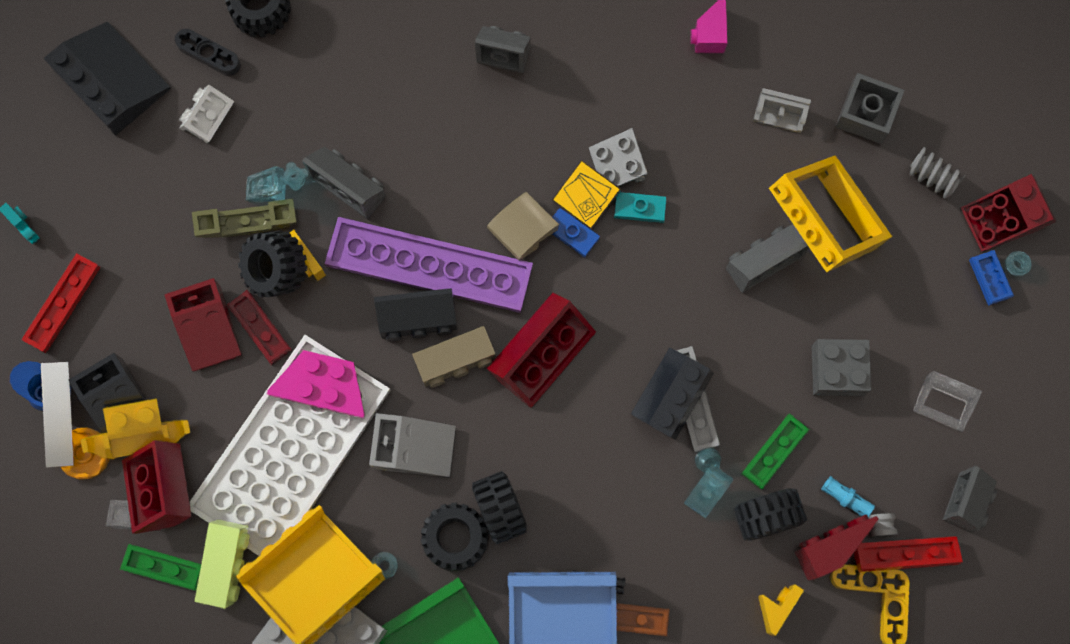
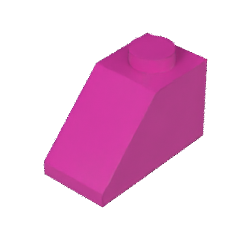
M718 0L697 20L695 29H691V44H695V53L725 52L727 45L726 0Z

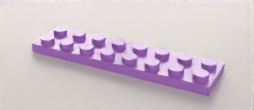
M342 217L337 219L325 260V266L427 291L452 288L453 297L521 313L533 267L531 262L519 261L518 259Z

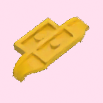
M157 399L103 408L107 433L83 438L81 445L83 453L115 459L131 455L154 440L177 443L181 438L190 433L188 420H173L161 423Z

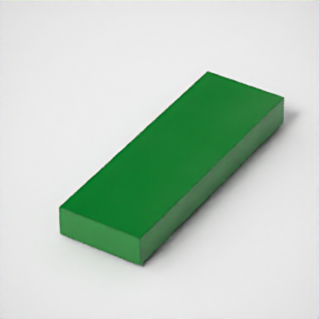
M789 413L741 474L762 490L810 429Z
M128 544L120 569L197 591L201 564Z

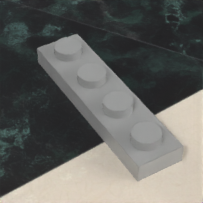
M693 346L677 350L697 361ZM704 390L686 421L694 452L696 453L721 446L706 390Z

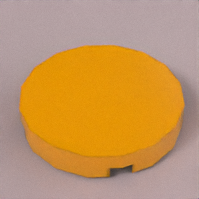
M90 428L72 430L73 466H62L61 469L68 476L79 480L98 476L107 467L110 459L91 453H83L81 440L101 433Z

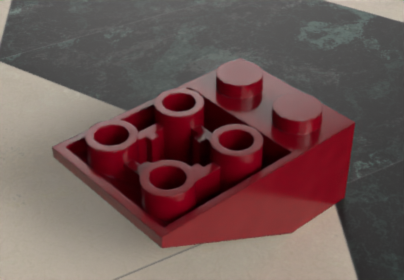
M1032 174L960 207L981 252L1029 235L1057 222L1036 178Z
M214 278L164 294L172 321L193 372L242 356L221 286Z
M866 514L847 522V529L841 525L823 533L825 538L822 540L818 535L800 543L801 549L795 551V554L807 580L817 579L842 568L879 520L878 517L875 516L869 519Z

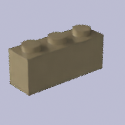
M484 326L412 354L424 386L430 385L431 388L445 383L444 379L449 377L460 378L469 373L468 370L478 366L479 369L488 367L492 360L496 358L495 351Z

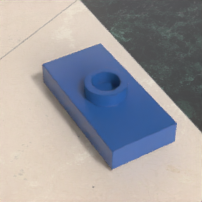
M561 208L552 217L559 224L558 230L552 235L584 258L600 239L598 234Z
M995 250L969 259L988 306L1014 297Z

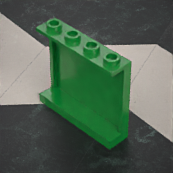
M460 578L455 579L384 624L382 627L387 632L379 642V644H499Z

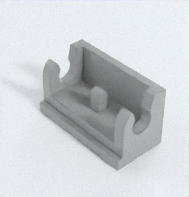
M763 88L758 99L753 122L801 133L806 122L811 100Z

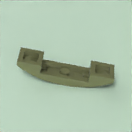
M293 199L271 201L266 206L218 212V209L192 212L194 235L199 238L244 236L273 231L297 224Z

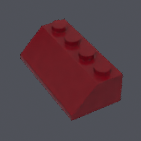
M552 293L489 365L487 370L504 387L528 407L532 408L596 331L570 300Z

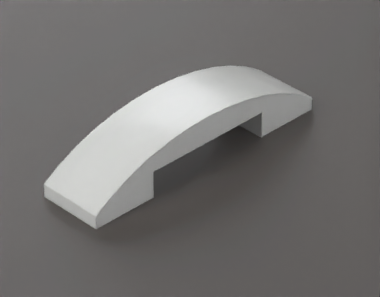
M68 362L41 363L46 468L73 466Z

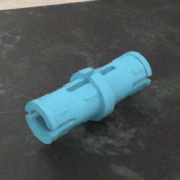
M832 476L826 480L821 489L841 502L840 505L845 508L847 506L860 516L867 514L869 517L875 507L874 504L856 494L855 489L847 488Z

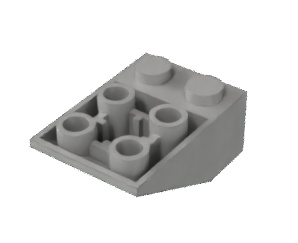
M376 413L369 466L374 470L450 478L456 426L405 416Z

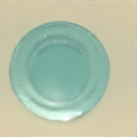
M703 449L695 457L697 468L705 473L715 472L720 466L721 456L716 449Z

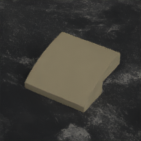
M527 192L506 206L487 225V229L519 261L538 249L539 242L556 232L559 224Z

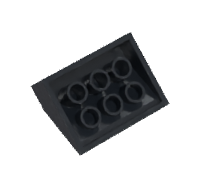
M108 21L62 42L44 57V60L115 136L171 89L162 77Z

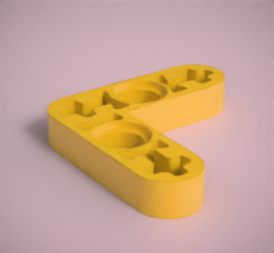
M844 565L842 568L831 572L830 580L836 588L882 593L881 641L883 644H893L892 639L887 637V634L893 631V624H887V620H901V625H895V633L900 634V638L896 639L894 644H905L908 630L909 578L903 571H867L873 573L876 577V584L873 587H867L863 583L862 578L866 572H858L856 580H847L844 584H842L841 579H837V574L842 573V569L845 570L846 575H856L855 570H858L857 566ZM897 575V579L902 581V585L897 586V590L893 584L887 583L883 584L884 589H881L883 579H893ZM892 601L898 602L902 609L897 617L890 615L888 612V605Z

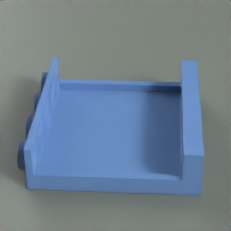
M509 572V644H617L616 572Z

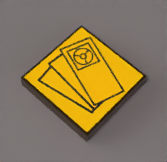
M581 160L552 201L593 230L622 189Z

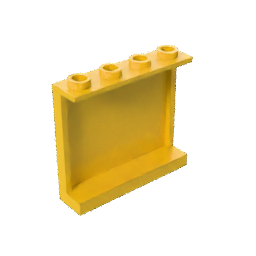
M320 505L315 509L307 511L298 524L287 528L276 543L266 546L260 556L255 561L245 564L236 576L241 585L294 644L315 643L385 580L382 570L364 556L327 517Z

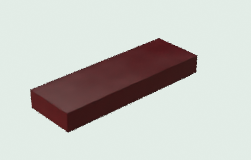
M248 290L227 304L271 365L292 351Z

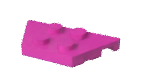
M303 350L267 390L268 396L362 419L365 418L354 362Z

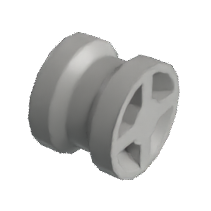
M895 513L869 516V519L875 516L879 519L873 526L871 537L898 535V530L894 527Z

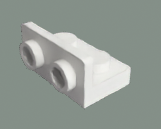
M210 85L204 89L199 88L192 98L195 102L192 109L187 108L179 119L183 122L180 126L181 130L189 131L206 143L211 140L234 103L232 99Z

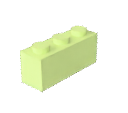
M219 519L209 523L195 602L227 608L237 601L240 594V586H237L238 579L236 576L245 565V561L242 558L250 540V535L247 534V525Z

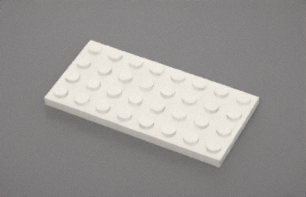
M304 335L268 389L303 350L339 359L343 358L307 335ZM355 367L365 412L364 419L268 396L266 390L189 502L190 511L208 523L219 519L247 525V534L250 535L247 548L260 556L266 546L276 543L287 528L298 524L302 520L303 515L313 508L391 389Z

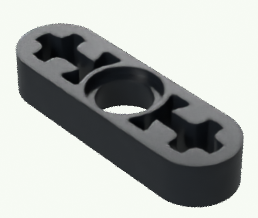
M182 29L177 32L175 43L182 53L226 76L235 75L240 70L241 64L234 52L191 29ZM190 38L193 44L197 45L196 49L190 43H186L184 45L182 40H188ZM206 47H212L214 53L211 57L206 58L201 56L202 50ZM221 56V58L227 62L232 60L233 65H227L225 67L223 61L220 60L219 57Z

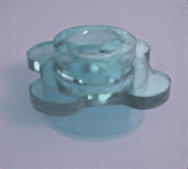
M289 162L286 165L285 172L279 176V182L287 184L292 190L296 191L304 184L308 173L305 168L300 169L294 162Z

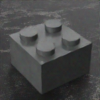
M857 73L850 86L835 127L882 144L890 132L905 90Z
M817 339L812 345L813 395L865 396L871 391L869 340Z

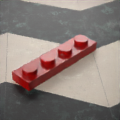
M76 253L21 340L47 353L101 267Z
M957 536L860 543L854 551L858 572L959 565L963 562Z

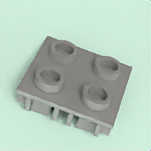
M633 128L589 147L596 171L616 186H621L632 180L636 182L645 180L644 175L648 174Z

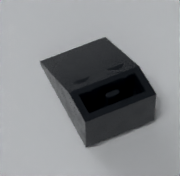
M115 353L68 380L80 402L102 433H107L103 408L146 401L124 360Z

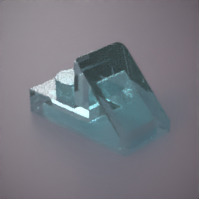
M274 166L248 176L246 201L271 202L285 200L286 179L284 178V168Z
M711 464L684 504L706 518L730 486L733 478Z

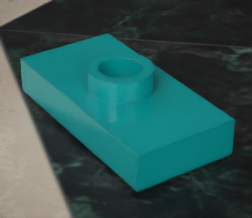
M620 192L616 197L614 218L664 223L666 197Z

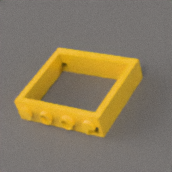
M836 155L786 173L769 187V190L826 273L876 250L892 237ZM817 175L863 242L843 251L797 183Z

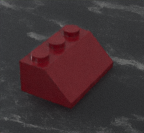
M154 440L122 460L132 534L174 527L191 517L183 458L179 443Z

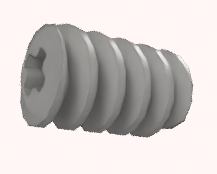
M923 147L910 165L909 176L912 177L919 173L918 182L927 178L926 187L929 188L936 184L934 192L937 194L941 190H945L943 198L946 199L952 195L966 175L959 179V169L950 173V163L941 167L943 159L939 158L934 162L935 153L932 152L925 156L926 147Z

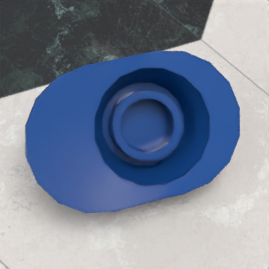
M32 361L18 364L10 373L12 388L19 395L27 399L35 409L43 411L41 364Z

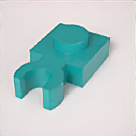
M6 202L0 207L3 215L19 230L27 241L33 245L40 239L26 223L27 215L18 206L13 209Z

